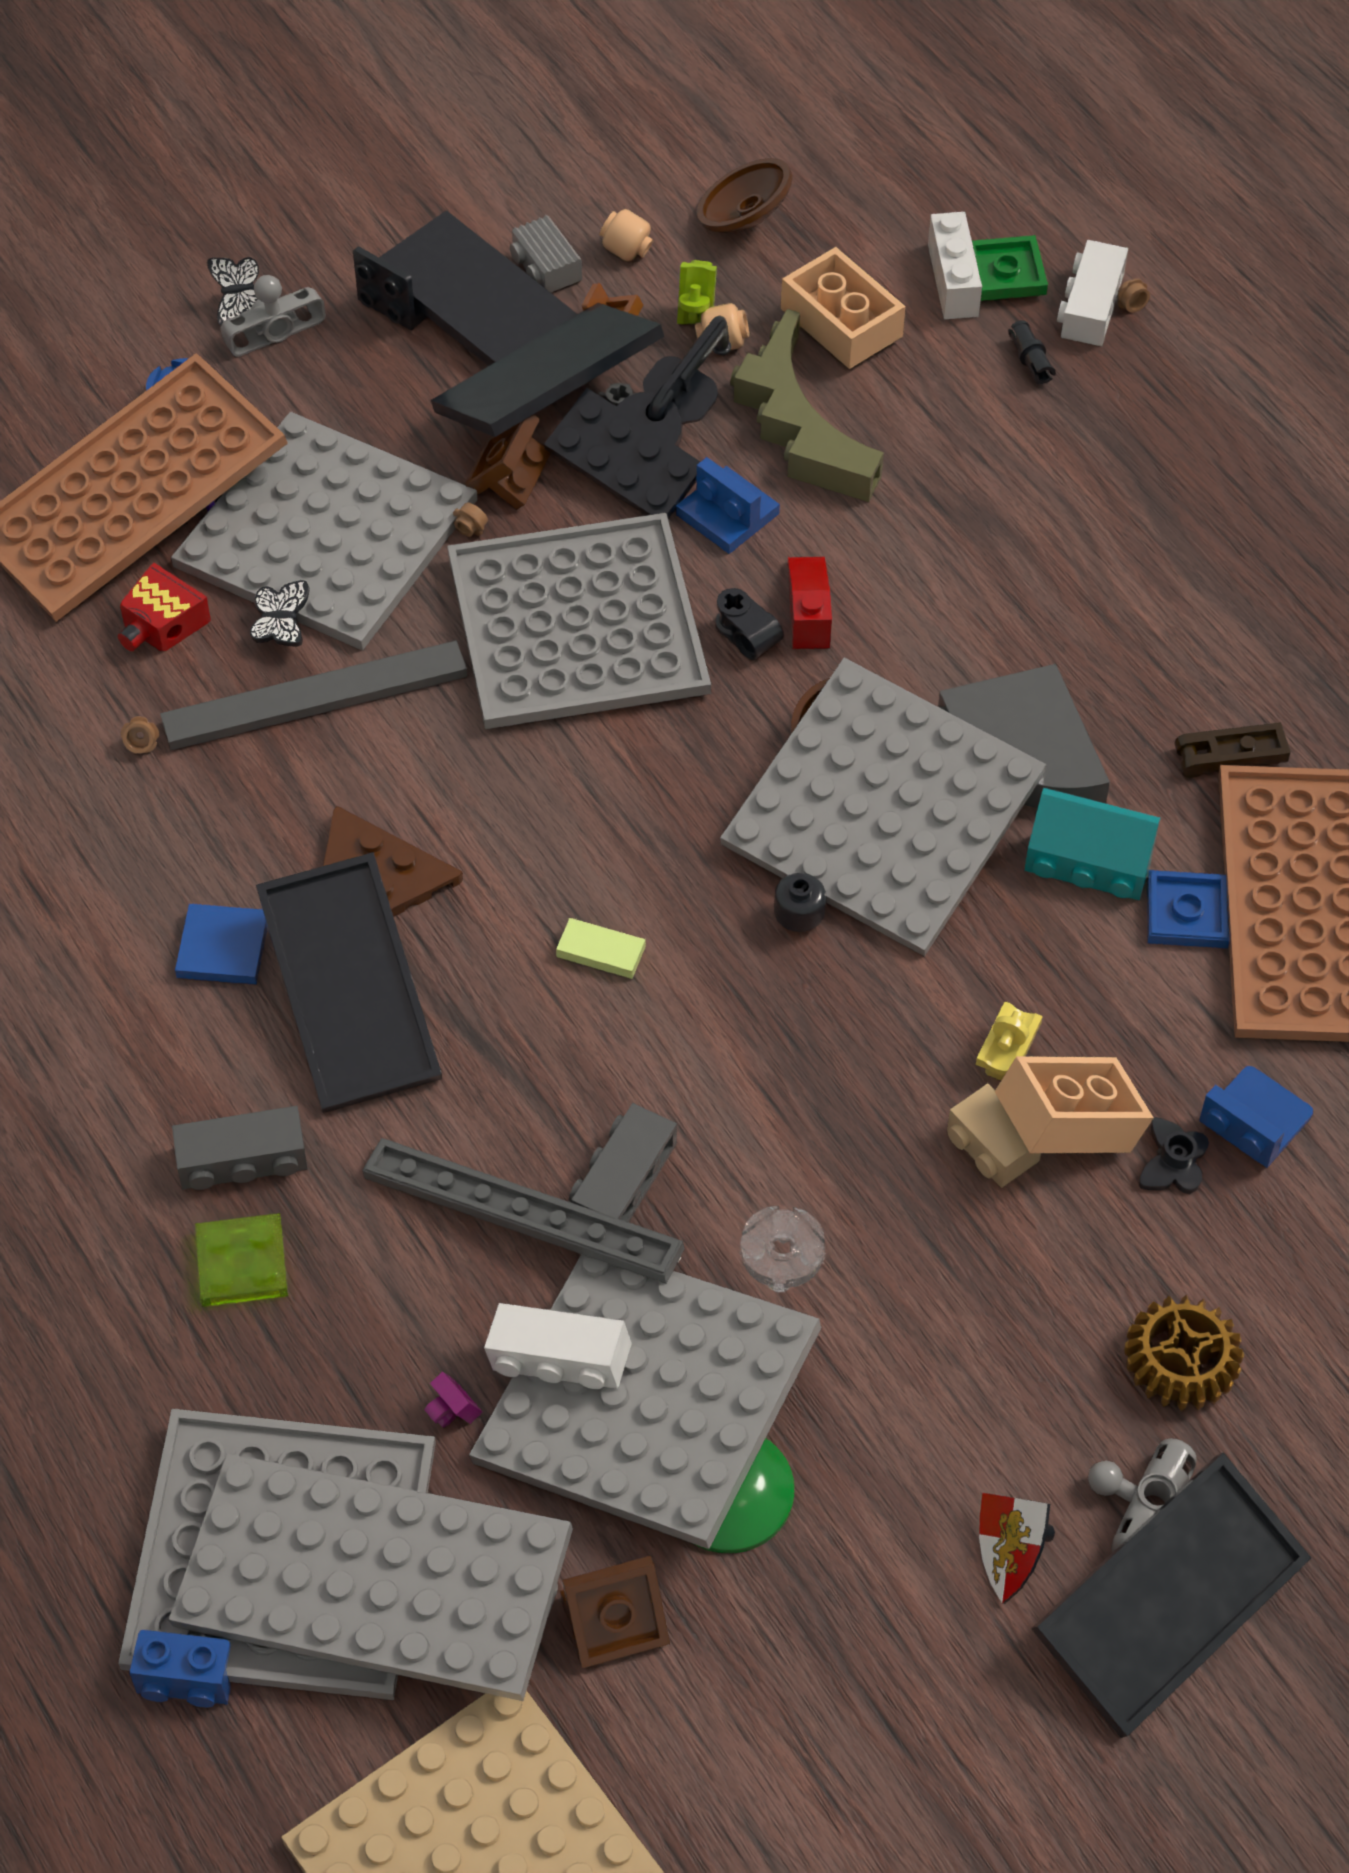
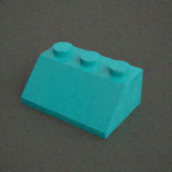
M1043 788L1028 845L1024 871L1035 873L1043 878H1054L1070 882L1081 888H1093L1112 893L1119 898H1131L1140 901L1151 864L1160 817Z

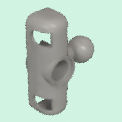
M263 275L254 284V293L258 300L252 305L250 310L233 318L226 319L221 325V334L231 353L236 357L243 356L269 344L281 342L293 334L321 323L326 316L324 301L310 287H305L280 297L282 286L279 280L271 275ZM307 306L312 318L309 321H301L294 310ZM240 332H244L245 337L249 341V344L243 348L237 347L233 342V337Z
M1173 1438L1161 1441L1138 1486L1124 1479L1121 1469L1114 1462L1101 1461L1091 1467L1088 1482L1096 1494L1102 1496L1116 1494L1130 1502L1114 1536L1111 1546L1112 1552L1163 1506L1153 1505L1145 1497L1150 1495L1158 1496L1166 1503L1191 1479L1197 1458L1196 1453L1187 1443ZM1161 1452H1164L1162 1458L1158 1459L1157 1456ZM1185 1461H1188L1191 1465L1188 1475L1182 1469ZM1132 1520L1126 1533H1121L1126 1521Z

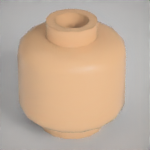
M623 209L618 213L613 211L605 221L599 234L603 237V247L626 262L632 261L637 255L643 258L653 243V239L649 237L651 231L650 224L628 209Z
M732 303L718 305L702 312L701 322L695 324L697 339L716 316H723L727 321L731 350L740 349L744 344L745 338H749V326L745 311L743 309L738 310L736 305Z

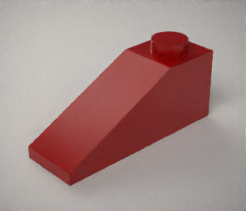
M788 557L792 649L830 648L832 611L825 557Z

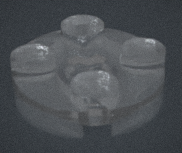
M779 1206L764 1208L751 1216L744 1226L740 1241L742 1263L747 1272L758 1282L768 1285L773 1291L785 1292L790 1287H797L808 1282L820 1270L825 1259L824 1231L819 1222L803 1209L793 1207V1211L787 1209L779 1210ZM777 1240L782 1244L788 1241L791 1242L790 1252L786 1254L775 1252V1244L773 1242Z

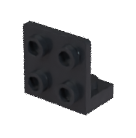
M359 246L353 250L358 300L364 306L375 309L387 316L392 322L399 323L412 331L427 317L414 307L412 277Z

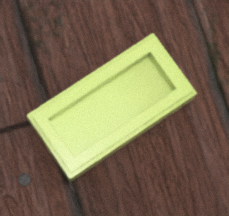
M569 918L556 948V957L633 979L646 947V939Z

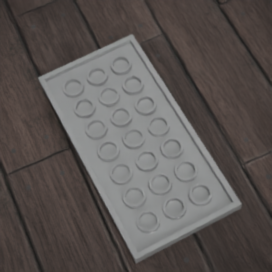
M227 1453L169 1621L173 1627L524 1701L573 1528L570 1521Z

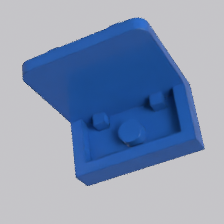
M1247 1066L1225 1090L1215 1085L1206 1094L1199 1121L1268 1168L1312 1118L1313 1108L1255 1067Z

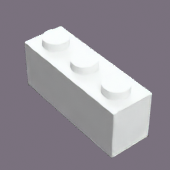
M965 212L931 214L928 248L944 319L979 317L982 284Z
M1087 240L1084 252H1077L1072 272L1076 274V277H1069L1065 298L1069 299L1068 302L1061 301L1057 322L1063 323L1061 338L1098 346L1103 345L1118 290L1125 273L1128 248Z
M499 1303L484 1349L493 1371H497L505 1376L516 1377L520 1374L539 1377L541 1380L549 1383L567 1381L580 1383L590 1389H601L602 1387L618 1389L632 1343L623 1320Z

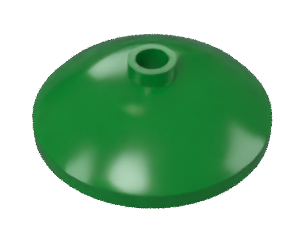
M765 1438L710 1548L696 1546L717 1553L745 1552L763 1545L772 1539L784 1526L793 1506L794 1478L787 1459L770 1440Z

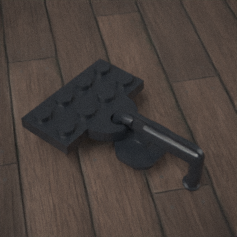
M723 316L713 318L683 359L667 356L658 360L643 380L644 392L626 397L617 406L586 388L544 443L545 449L644 515L666 513L669 519L676 510V505L685 498L696 483L697 464L701 461L678 446L682 439L683 424L702 420L717 400L718 389L716 383L698 369L711 351L718 355H725L731 350L726 319Z

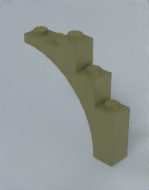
M787 309L781 321H775L773 324L770 341L767 346L762 345L758 356L747 353L741 366L736 365L730 379V386L734 387V402L759 410L757 423L761 424L760 439L786 447L784 460L788 461L787 477L869 502L882 477L884 452L865 446L835 429L808 402L797 383L791 360L799 339L800 312Z

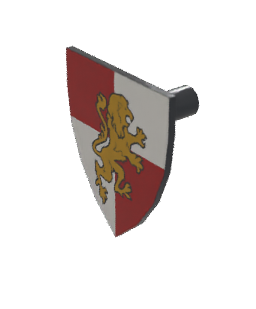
M982 1492L979 1524L982 1560L990 1584L1001 1603L1006 1604L1023 1588L1034 1572L1043 1551L1044 1543L1051 1542L1055 1536L1054 1527L1048 1524L1051 1504Z

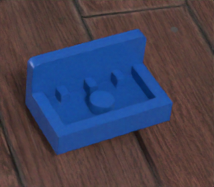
M140 1630L130 1668V1676L136 1693L141 1694L147 1700L155 1702H165L168 1698L186 1699L188 1703L198 1707H212L214 1703L228 1704L231 1685L226 1668L231 1648L230 1642L226 1639Z

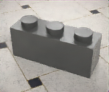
M634 1103L631 1104L624 1116L621 1114L617 1116L610 1129L609 1137L611 1138L604 1148L599 1146L596 1149L589 1164V1173L584 1180L578 1179L575 1182L569 1195V1202L626 1222H629L677 1145V1123Z
M298 1105L172 1126L177 1170L182 1190L190 1188L203 1190L215 1184L233 1181L246 1183L255 1178L270 1175L289 1176L297 1171L308 1169Z

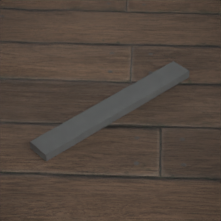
M457 640L163 712L160 715L171 751L467 677V668Z
M381 1138L362 1170L364 1178L666 1284L685 1249L682 1240Z

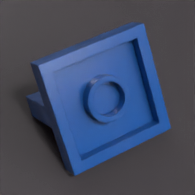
M708 457L697 464L696 490L676 505V516L728 554L733 552L780 513V504L728 466L722 468Z

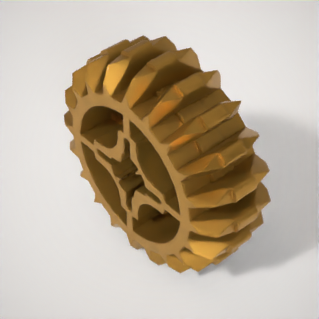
M1186 1294L1181 1298L1180 1304H1176L1168 1296L1164 1299L1163 1306L1153 1301L1148 1306L1147 1313L1140 1311L1137 1314L1135 1324H1132L1128 1329V1341L1125 1343L1124 1353L1125 1356L1129 1357L1126 1363L1127 1371L1135 1372L1133 1379L1135 1386L1148 1385L1145 1392L1147 1399L1159 1394L1162 1396L1161 1403L1163 1407L1168 1405L1170 1400H1175L1180 1411L1186 1408L1188 1401H1191L1199 1411L1204 1406L1205 1399L1215 1405L1219 1401L1221 1393L1228 1394L1232 1390L1233 1381L1239 1378L1241 1372L1239 1364L1242 1363L1244 1353L1243 1349L1239 1348L1241 1343L1240 1334L1232 1332L1234 1326L1232 1319L1220 1321L1222 1313L1220 1307L1213 1309L1211 1312L1206 1310L1204 1298L1198 1302L1197 1306L1191 1305ZM1168 1331V1340L1160 1342L1158 1347L1150 1348L1149 1343L1155 1336ZM1217 1357L1218 1364L1209 1372L1200 1375V1365L1207 1363L1210 1358Z

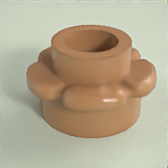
M1141 279L1124 282L1118 290L1117 298L1119 300L1117 304L1121 309L1126 308L1132 313L1140 311L1150 299L1147 284L1142 282Z
M464 503L460 509L456 508L453 511V515L457 517L454 525L460 533L471 537L473 534L477 536L483 534L488 518L478 506L472 503Z
M136 716L130 720V723L123 725L121 737L129 751L133 753H149L157 746L156 739L159 737V730L153 722H148L147 718ZM142 732L144 734V737L139 738L137 736V733Z

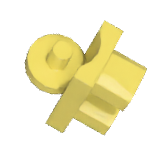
M1004 1002L978 1054L976 1065L985 1068V1073L988 1076L1002 1080L1016 1056H1026L1042 1023L1043 1016L1036 1013L1023 1012L1012 1004Z

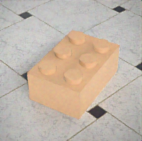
M837 247L782 278L781 309L784 312L787 309L800 312V326L849 369L903 337L906 306Z
M1016 1056L995 1090L998 1099L1030 1153H1131L1154 1118L1117 1057Z

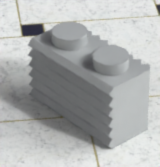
M545 215L543 219L539 217L537 221L527 222L525 226L520 225L519 228L514 227L512 230L513 243L510 244V253L516 264H523L524 269L526 268V274L550 293L582 280L581 258L549 216Z

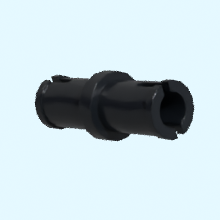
M1020 320L1011 325L1012 329L1008 330V335L1018 349L1017 356L1022 364L1028 366L1037 384L1050 382L1053 379L1050 374L1055 376L1056 370L1045 355L1046 348L1041 340L1036 339L1027 321Z

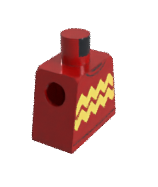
M153 563L121 601L120 609L125 628L117 637L120 643L129 651H134L144 641L159 651H167L211 621L207 596Z

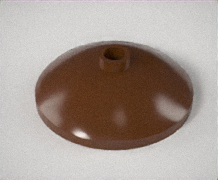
M765 158L746 163L721 177L706 191L698 204L697 217L702 226L710 231L729 233L749 229L762 223L776 211L789 193L793 179L789 166L780 159Z

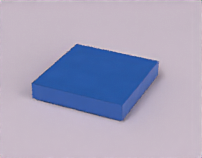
M1159 870L1148 871L1147 943L1228 949L1230 938L1226 875Z
M189 904L175 967L176 978L256 985L268 928L263 910Z

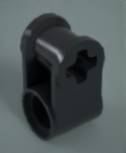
M730 588L718 595L717 609L719 613L715 620L716 629L734 644L747 659H757L784 638V631L778 620L760 607L743 590Z

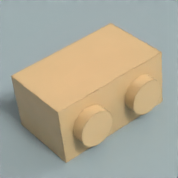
M988 1083L950 1109L947 1127L950 1140L957 1148L965 1149L975 1160L979 1171L986 1178H992L1001 1188L1040 1161L1041 1153H1030L998 1099L995 1090Z

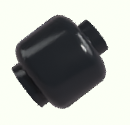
M794 873L781 879L775 888L774 914L777 921L784 928L793 932L810 931L821 923L825 916L826 891L823 883L808 873Z

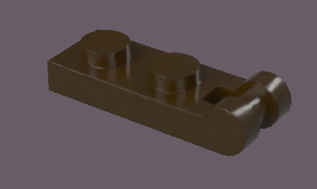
M1281 722L1187 733L1178 736L1174 741L1177 754L1183 758L1180 764L1183 775L1187 778L1198 777L1204 772L1219 771L1220 765L1260 766L1285 763L1289 761L1291 753ZM1207 750V753L1197 754V751Z

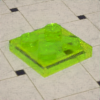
M280 1213L195 1223L202 1307L288 1296Z

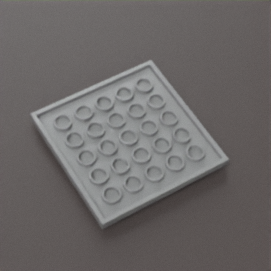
M290 412L277 427L285 435L288 444L222 494L172 555V565L174 568L254 603L256 593L261 587L269 586L279 592L285 584L305 580L309 585L310 592L306 604L296 613L297 622L363 651L456 529L454 522L457 517L453 515V511L456 508L460 509L464 503L475 504L477 501V490Z
M666 513L447 546L485 729L711 694V682Z
M844 657L720 837L721 845L781 878L794 873H808L815 876L823 883L826 891V903L925 957L1046 772V764Z
M581 1254L550 1310L623 1320L625 1322L632 1345L618 1389L607 1387L590 1389L580 1383L567 1381L549 1383L541 1380L539 1377L520 1374L512 1377L469 1454L472 1463L709 1549L821 1330L819 1318L673 1271L666 1284Z
M172 1409L118 1663L120 1669L130 1671L139 1631L151 1630L228 1640L231 1646L226 1668L229 1682L394 1700L398 1679L397 1674L173 1627L169 1617L227 1453L428 1493L436 1446L435 1437Z

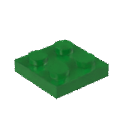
M1036 235L972 240L982 284L981 301L1047 295L1048 282Z

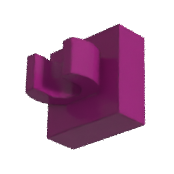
M443 1371L430 1383L440 1396L432 1400L424 1410L435 1423L438 1422L443 1428L449 1425L456 1416L471 1424L483 1413L462 1386Z

